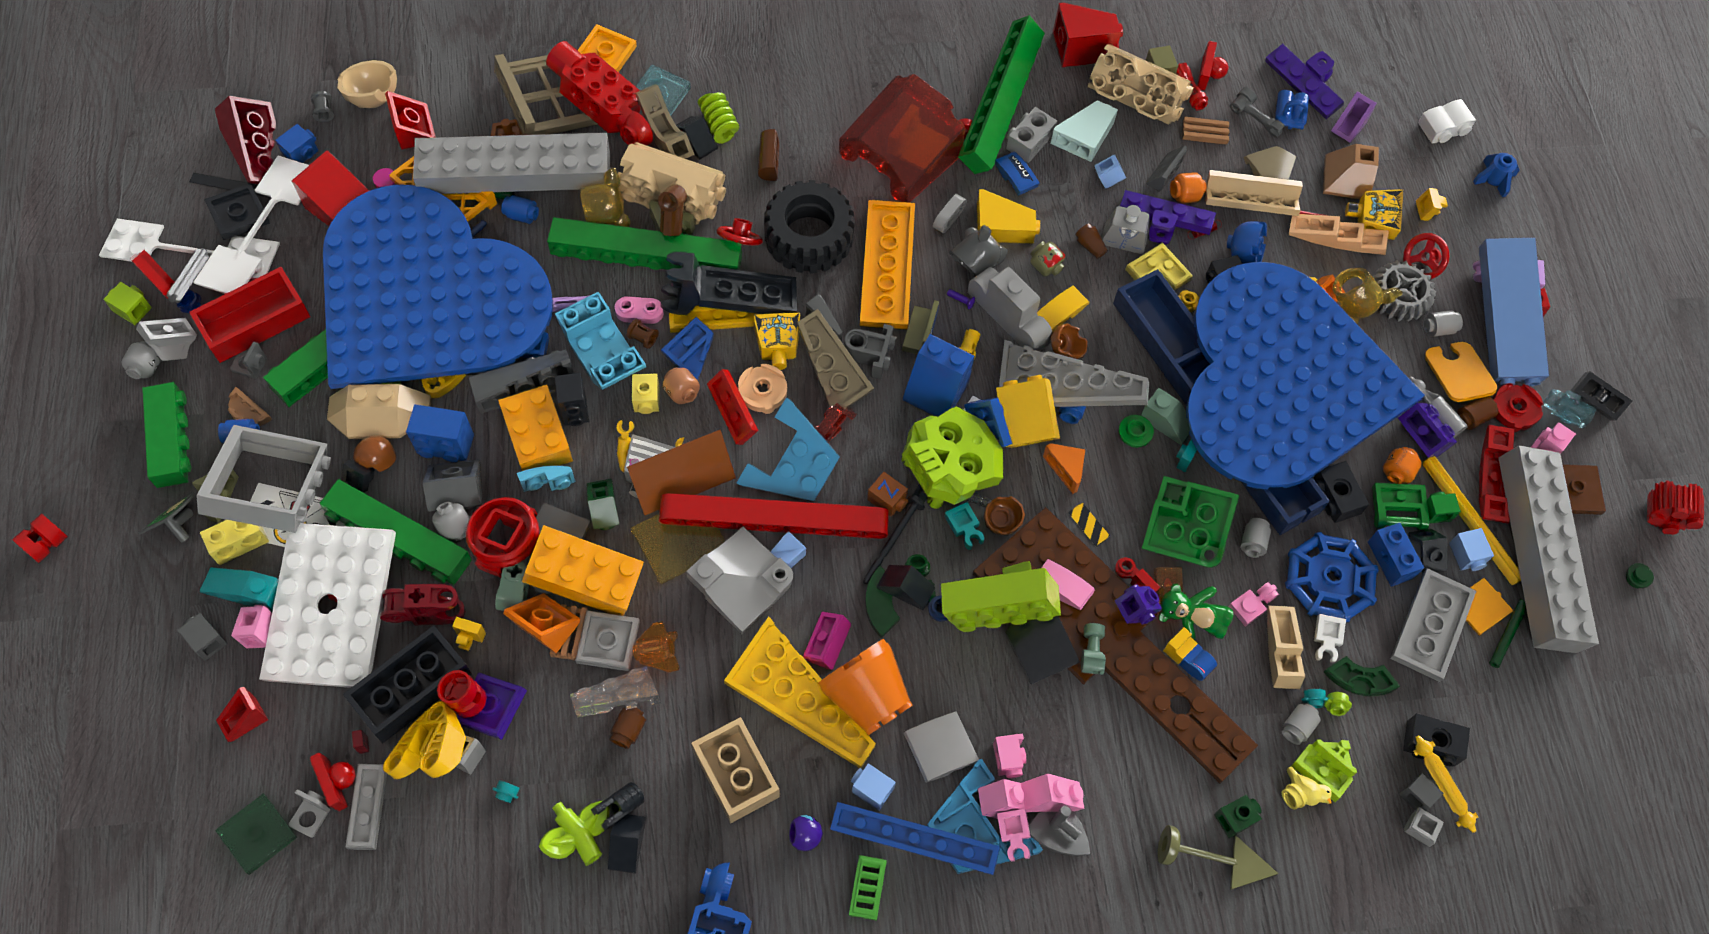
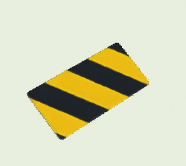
M1083 503L1068 512L1095 546L1110 537Z

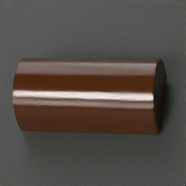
M776 129L764 130L760 134L758 176L763 180L777 181L780 142Z

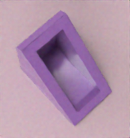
M1357 91L1331 132L1351 143L1368 122L1377 103Z

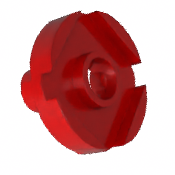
M1508 383L1500 387L1493 396V400L1498 407L1497 420L1507 428L1514 429V432L1533 427L1543 416L1542 398L1536 390L1528 385L1513 386V384ZM1512 402L1515 405L1518 403L1521 404L1522 407L1520 408V410L1514 408Z

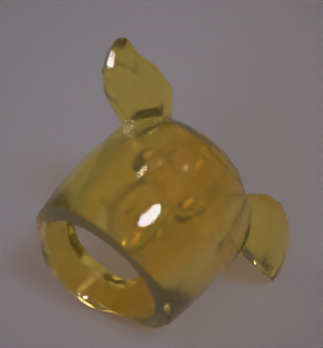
M610 168L605 172L604 183L580 188L586 222L630 227V219L624 213V198L619 189L621 180L615 168Z
M1349 268L1342 271L1335 278L1332 288L1342 309L1357 325L1360 318L1374 314L1382 303L1390 304L1403 295V292L1398 288H1389L1382 291L1373 276L1364 268ZM1353 277L1362 279L1363 283L1361 285L1355 286L1347 293H1342L1341 288L1347 280Z

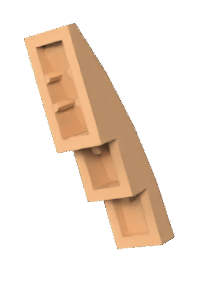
M1299 214V216L1292 215L1289 235L1336 249L1386 255L1389 231L1364 229V223L1340 222V216Z

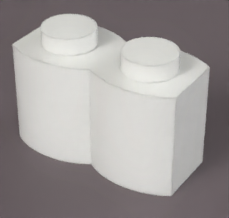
M1460 99L1447 103L1444 106L1427 110L1422 114L1418 124L1431 143H1444L1453 136L1468 134L1476 120L1463 100Z

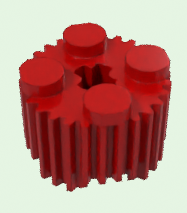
M1668 480L1655 483V490L1652 489L1647 495L1648 523L1662 528L1664 534L1670 535L1679 533L1680 529H1701L1703 527L1704 495L1701 486L1690 483L1689 487H1686V485L1675 486L1673 481Z

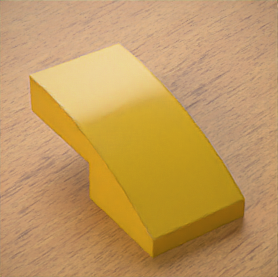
M1073 285L1037 312V315L1046 319L1053 333L1057 326L1062 325L1069 318L1073 319L1090 302Z

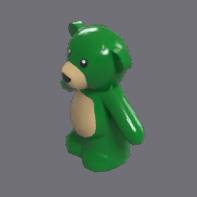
M1173 584L1171 590L1161 600L1162 610L1158 615V619L1161 622H1166L1168 619H1182L1183 628L1185 627L1192 634L1191 638L1194 640L1196 638L1194 624L1216 638L1223 639L1228 626L1232 622L1233 609L1227 606L1204 603L1216 594L1217 589L1213 586L1205 588L1189 599L1187 595L1181 592L1180 585Z

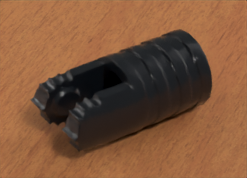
M630 782L593 807L591 811L595 816L603 812L606 807H609L613 816L608 817L601 824L603 829L607 830L642 805L645 801L644 795L635 783Z

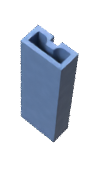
M1535 238L1485 239L1479 246L1490 375L1496 384H1500L1501 387L1508 383L1514 386L1515 382L1525 383L1528 386L1540 385L1549 376L1536 240Z

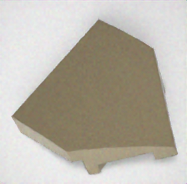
M1278 146L1244 157L1245 163L1250 164L1254 176L1289 180L1296 159L1295 155Z

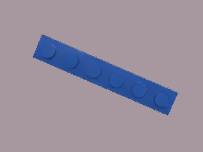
M837 802L830 830L991 875H994L1000 846L840 802Z

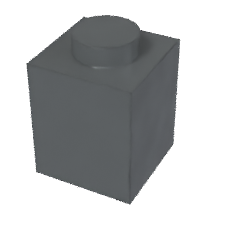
M201 613L187 619L183 626L177 630L204 661L228 644Z

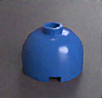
M1248 221L1240 224L1235 229L1234 234L1229 235L1227 239V249H1231V256L1238 255L1242 264L1262 262L1266 244H1263V236L1267 237L1266 222Z

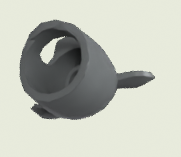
M983 225L980 230H977L975 227L966 229V238L949 252L956 262H959L976 277L987 268H994L997 264H1001L1005 260L1008 249L999 245L993 236L990 235L991 229Z

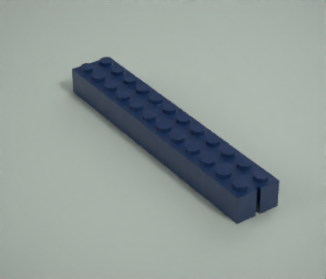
M1157 269L1118 288L1113 304L1187 406L1188 398L1197 378L1210 363L1204 357L1197 343L1198 337L1196 327H1194L1193 315ZM1312 477L1303 483L1288 488L1269 487L1268 489H1257L1246 486L1247 483L1242 482L1279 535L1295 528L1300 522L1304 523L1317 516L1330 502Z

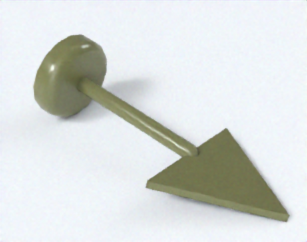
M1166 825L1159 840L1158 861L1160 864H1172L1176 860L1178 852H1183L1232 865L1230 890L1279 874L1236 835L1234 836L1233 858L1180 845V832L1172 825Z

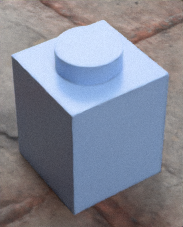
M1482 528L1458 533L1449 542L1461 571L1470 568L1472 571L1483 569L1487 566L1486 563L1494 556Z
M868 763L864 770L859 768L851 780L854 784L852 793L879 811L894 790L896 782Z

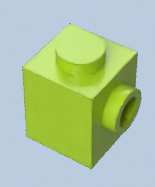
M122 282L111 289L103 299L114 313L133 325H136L152 308L140 289L134 285L129 287Z

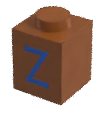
M883 472L868 489L867 500L876 507L889 510V516L892 517L896 511L901 512L907 505L908 488Z

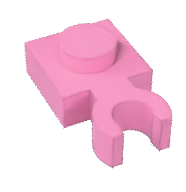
M1019 809L997 813L1001 840L1003 843L1010 842L1011 844L1007 851L1009 860L1011 862L1015 861L1014 852L1017 849H1022L1025 859H1029L1030 851L1023 843V839L1031 838L1026 810Z

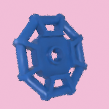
M1316 532L1312 538L1297 548L1289 550L1288 577L1285 586L1292 591L1305 607L1308 615H1328L1346 619L1347 623L1350 622L1352 617L1368 606L1375 605L1377 601L1375 597L1376 576L1379 569L1377 565H1374L1353 538L1348 540ZM1328 546L1344 549V552L1330 550ZM1315 547L1319 548L1320 553L1317 556L1311 558L1306 555ZM1350 553L1362 567H1358L1357 564L1353 565L1350 561L1352 559L1349 556ZM1299 562L1306 565L1305 577L1298 578ZM1333 571L1334 575L1339 577V580L1332 581L1327 577V574ZM1360 575L1366 576L1365 590L1360 587ZM1301 585H1307L1309 592L1312 595L1316 596L1314 602L1304 591ZM1352 595L1360 598L1351 606H1347L1346 600ZM1322 600L1337 603L1339 609L1320 606Z

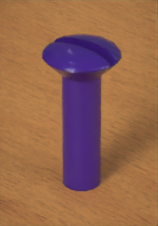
M951 289L947 292V296L966 304L968 310L975 303V297L968 298Z

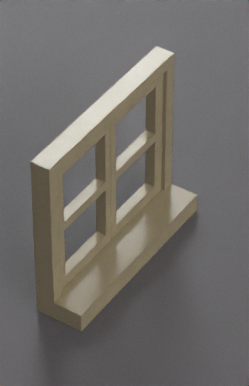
M504 54L495 55L494 72L523 135L554 134L597 125L585 113L568 117L564 116L556 97L563 96L559 92L560 87L551 89L543 69H548L546 65L548 55L507 63ZM537 71L546 90L522 94L514 75ZM550 99L559 118L536 123L527 103Z

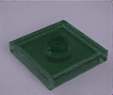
M264 793L215 830L248 875L297 838L296 834Z

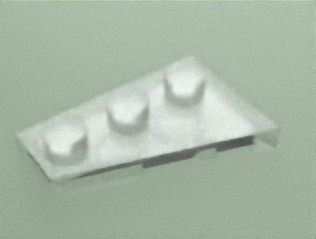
M647 666L633 669L629 673L615 678H608L602 683L581 688L577 692L570 694L577 717L607 713L613 707L626 705L627 709L636 708L639 702L650 701L651 705L661 703Z

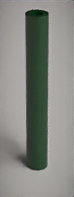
M1523 599L1518 601L1489 661L1492 667H1500L1527 610L1525 600Z

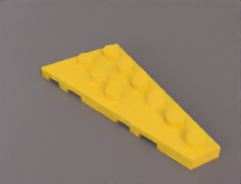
M768 616L725 678L724 684L858 768L863 767L875 748L876 743L822 692L818 684L822 679L803 656L795 650L788 638L779 631L775 623Z

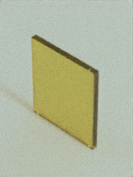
M659 514L631 527V533L634 534L660 584L685 573L703 555L709 554L725 542L722 534L716 527H700V524H694L693 526L674 525L673 522L662 524L659 522Z

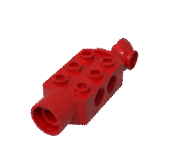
M562 41L552 48L547 56L546 65L561 78L559 92L606 132H620V136L626 144L629 145L637 142L647 146L652 143L653 132L648 121L640 114L641 108L635 95L640 90L596 53L581 54L567 41Z

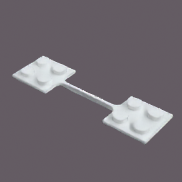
M277 156L255 189L256 193L269 196L272 199L238 249H230L218 245L194 280V284L226 294L249 282L262 259L246 254L245 249L277 202L285 201L297 206L299 205L301 199L291 180L309 165Z
M117 218L99 256L132 262L130 257L134 254H139L143 250L151 256L156 248L192 254L198 248L160 243L158 239L164 229V225ZM232 237L227 248L238 249L246 237ZM256 238L251 240L245 249V253L262 259L251 279L255 280L268 273L280 245L279 242ZM207 250L210 256L214 252L213 250Z

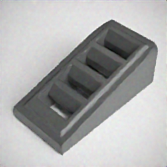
M820 294L816 295L806 303V316L818 309L842 342V330Z

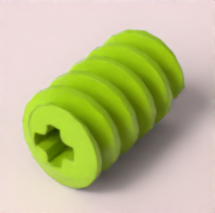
M708 93L698 99V105L715 142L723 144L730 141L740 126L736 122V117L729 107L730 105L726 100L725 94Z

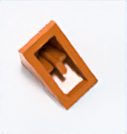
M1052 443L1046 445L1043 458L1072 494L1076 493L1081 483L1085 449Z

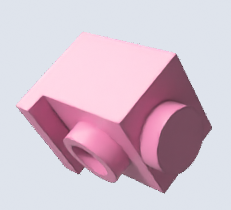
M1558 422L1552 429L1547 427L1543 430L1531 448L1559 452L1561 454L1576 433Z
M264 605L241 607L231 636L246 649L266 647L272 612Z
M1023 733L995 738L993 748L999 776L1006 775L1007 778H1017L1023 775V764H1026L1024 747L1020 748L1024 739Z

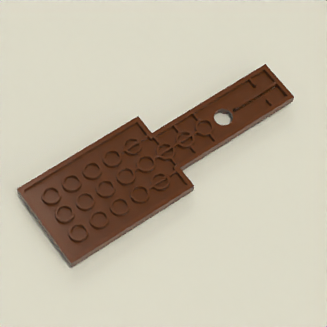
M1045 507L973 571V575L976 578L1003 574L1002 568L1030 561L1032 570L1040 569L1049 559L1073 572L1094 587V593L1081 610L1060 601L1061 616L1059 618L1080 663L1067 669L1083 685L1095 675L1081 673L1083 649L1087 650L1088 639L1084 637V625L1088 623L1104 625L1105 637L1100 639V652L1106 658L1105 671L1220 784L1258 744L1141 632L1149 623L1144 625L1141 623H1126L1114 600L1122 596L1129 586ZM1175 696L1186 698L1190 704L1189 712L1187 714L1174 713L1170 708L1171 698Z

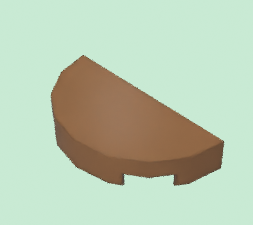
M237 387L230 393L228 411L234 420L253 419L255 424H259V426L272 420L264 410Z

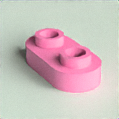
M622 297L615 303L616 316L622 322L631 323L637 318L643 324H655L664 315V311L660 306L661 302L654 298Z

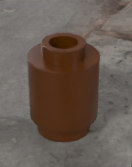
M629 706L628 709L622 708L610 731L612 735L609 740L622 748L629 749L631 744H635L646 722V719L643 717L644 712L633 706Z

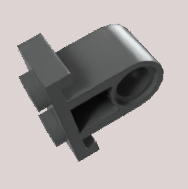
M884 324L882 334L853 329L845 336V348L856 363L872 366L871 377L881 379L883 371H888L891 357H888L889 350H894L897 336H893L894 326ZM853 344H859V345H861V346H860V347H854V346H852V345H853Z

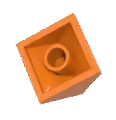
M544 593L506 608L503 613L518 627L555 653L559 651L580 623L579 617Z

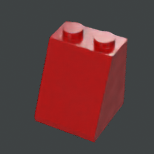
M1059 3L1053 36L1062 67L1095 64L1101 53L1106 55L1108 50L1104 49L1107 44L1119 48V39L1123 36V26L1118 22L1117 15L1068 3Z
M327 150L291 180L304 208L327 226H330L335 216L344 206L356 197L369 191Z

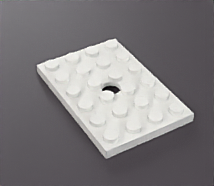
M300 523L296 533L288 532L260 680L351 688L372 672L381 622L380 613L384 605L382 592L387 587L396 535L394 530ZM328 594L334 595L337 598L336 609L331 610L329 614H322L318 608L320 599Z

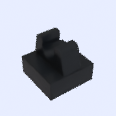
M349 459L343 463L341 481L365 493L368 491L369 483L374 478L375 469L370 468L368 470Z

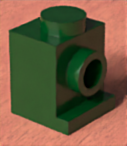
M1246 794L1220 808L1214 816L1227 837L1231 838L1262 819L1259 815L1262 813L1259 803L1254 798L1249 799ZM1239 809L1242 810L1246 817H1242L1239 814Z

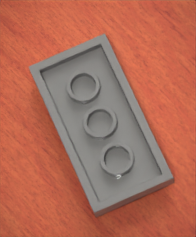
M1427 568L1422 575L1390 659L1441 682L1445 678L1476 590Z

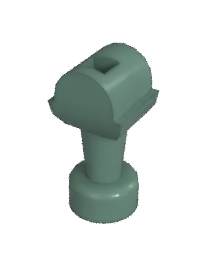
M1088 623L1084 625V637L1088 639L1087 650L1083 649L1081 673L1103 675L1106 658L1100 652V639L1105 637V626L1098 623Z

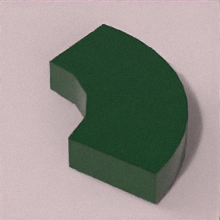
M881 566L877 568L868 583L865 600L867 617L872 628L880 638L900 620L893 607V596L877 589V585L885 573Z
M1345 656L1324 670L1325 675L1332 682L1344 690L1357 695L1380 696L1393 692L1400 687L1384 664L1375 668L1362 667Z

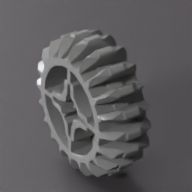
M1396 260L1393 264L1388 262L1384 267L1379 268L1372 277L1369 292L1373 293V297L1370 299L1375 301L1374 307L1381 308L1380 314L1386 312L1389 314V319L1395 316L1398 322L1403 318L1409 322L1412 319L1417 320L1429 311L1436 296V291L1434 290L1435 283L1430 282L1431 275L1423 274L1424 269L1419 270L1416 268V263L1409 266L1407 260L1402 264Z

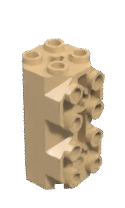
M1107 44L1104 49L1108 50L1106 55L1101 53L1090 75L1092 82L1088 83V87L1095 90L1098 94L1130 106L1139 113L1154 120L1158 119L1168 125L1178 121L1184 108H1181L1183 101L1189 99L1194 87L1190 86L1191 81L1111 44Z
M637 142L629 144L621 159L620 166H623L624 170L623 173L618 172L617 181L619 190L623 192L622 198L628 202H635L650 209V200L658 202L659 195L671 185L678 184L687 193V199L683 204V211L693 214L695 225H697L700 220L706 218L713 219L716 215L718 202L723 201L726 188L723 187L725 174L722 171ZM670 195L671 200L676 202L674 197Z

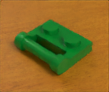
M1375 483L1372 486L1375 528H1385V526L1401 523L1402 527H1417L1418 530H1428L1430 521L1425 485ZM1386 510L1417 512V517L1386 516Z

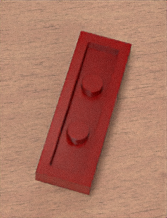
M722 369L707 383V386L735 444L743 445L758 432V429L729 370Z

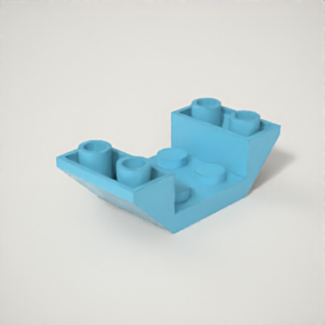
M599 292L555 313L573 352L592 382L602 390L646 367L645 362L635 347L630 348L613 322L610 309Z

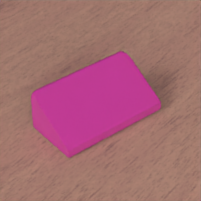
M821 612L803 655L806 661L832 670L851 627V623L846 617L840 614Z

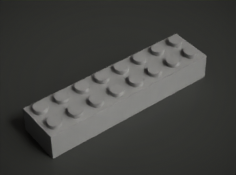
M607 133L415 138L413 180L416 187H425L440 194L481 193L488 191L610 189V148Z
M1519 445L1500 456L1499 463L1505 496L1508 502V512L1533 647L1578 653L1598 645L1599 641L1561 455L1559 452Z

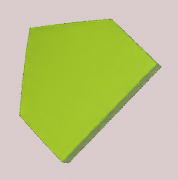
M1316 740L1313 744H1309L1291 765L1301 775L1314 780L1318 784L1328 786L1331 789V799L1334 802L1340 799L1352 783V777L1357 773L1356 768L1352 766L1349 750L1351 749L1349 740H1341L1339 743Z

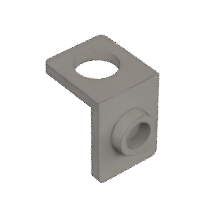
M297 789L295 794L303 802L289 822V827L312 838L330 809L322 803L324 798L310 790L306 794ZM306 812H313L316 815L315 823L310 827H303L300 824V818Z

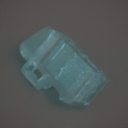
M1552 389L1543 402L1546 408L1552 410L1551 414L1560 417L1562 422L1574 424L1583 429L1592 421L1596 412V408L1582 402L1580 395L1569 390L1563 393Z

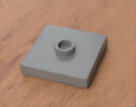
M587 610L575 659L576 663L629 671L640 623L639 618Z

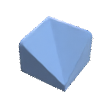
M1115 155L1095 165L1097 174L1105 188H1109L1126 178Z
M787 532L771 550V553L775 557L781 558L792 568L806 556V547L790 532Z

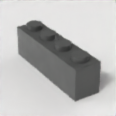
M565 349L562 351H552L548 355L537 358L531 357L523 362L510 364L492 371L479 372L469 377L475 402L480 414L501 408L499 399L546 384L550 394L556 392L555 376L573 374V369Z

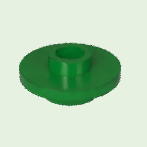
M1130 415L1121 421L1118 432L1125 444L1139 448L1146 446L1151 441L1154 429L1150 421L1145 417Z

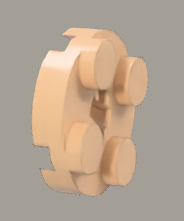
M761 364V367L755 368L752 366L746 369L739 378V392L746 406L753 411L770 414L781 406L787 397L785 376L775 366L769 364ZM767 384L768 391L759 392L757 386Z

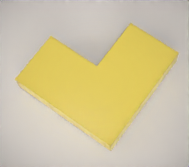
M1164 243L1132 261L1125 268L1134 280L1158 269L1174 291L1191 281L1193 277Z

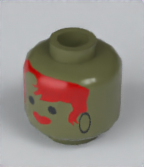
M1042 241L1030 253L1032 256L1031 264L1044 277L1051 274L1056 276L1065 267L1062 264L1065 260V254L1053 242L1045 243Z

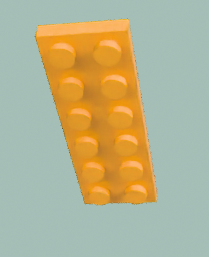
M868 201L860 326L883 328L884 324L894 326L893 328L908 329L915 203Z

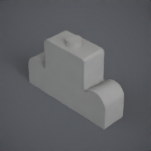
M989 267L970 280L967 293L971 297H975V301L1021 347L1026 345L1033 347V350L1041 351L1049 345L1052 335L1051 326L1046 319L1037 315L1040 297L1010 267H1006L999 273L994 268Z

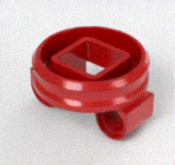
M501 497L487 501L473 512L468 520L465 535L470 550L477 558L475 565L478 569L501 578L503 568L520 563L533 552L540 532L536 519L538 514L534 508L529 507L518 499ZM499 519L502 520L505 526L515 529L506 546L487 539Z

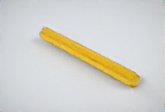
M1435 456L1427 458L1423 462L1424 468L1442 492H1445V494H1456L1461 518L1470 530L1482 528L1494 554L1492 560L1511 585L1519 583L1521 581L1519 568Z

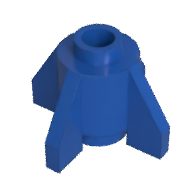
M1508 153L1487 155L1483 160L1487 168L1478 174L1473 182L1476 185L1487 181L1493 186H1498L1497 189L1501 196L1506 197L1510 192L1511 178L1520 171L1517 161Z

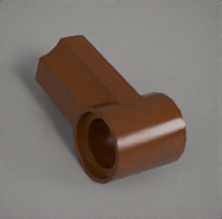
M678 184L668 187L658 198V204L661 208L660 232L666 236H679L682 233L683 204L687 199V193ZM670 195L674 197L676 202L671 200Z

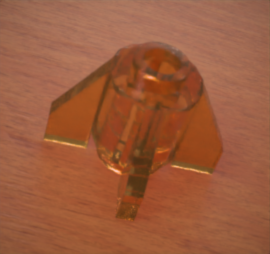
M663 621L653 623L637 639L636 644L633 646L635 660L639 661L641 665H647L666 672L678 671L680 667L676 656H674V642L678 636L677 631L667 633Z

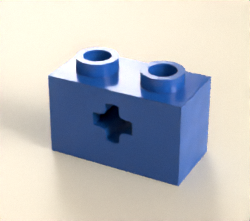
M1401 523L1377 530L1368 540V544L1391 587L1414 579L1424 569Z

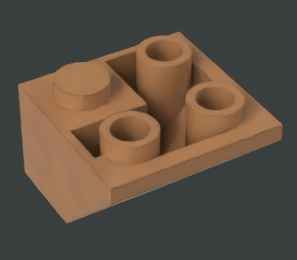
M1354 144L1327 153L1324 162L1323 194L1360 199L1364 192L1372 191L1378 169L1379 147Z

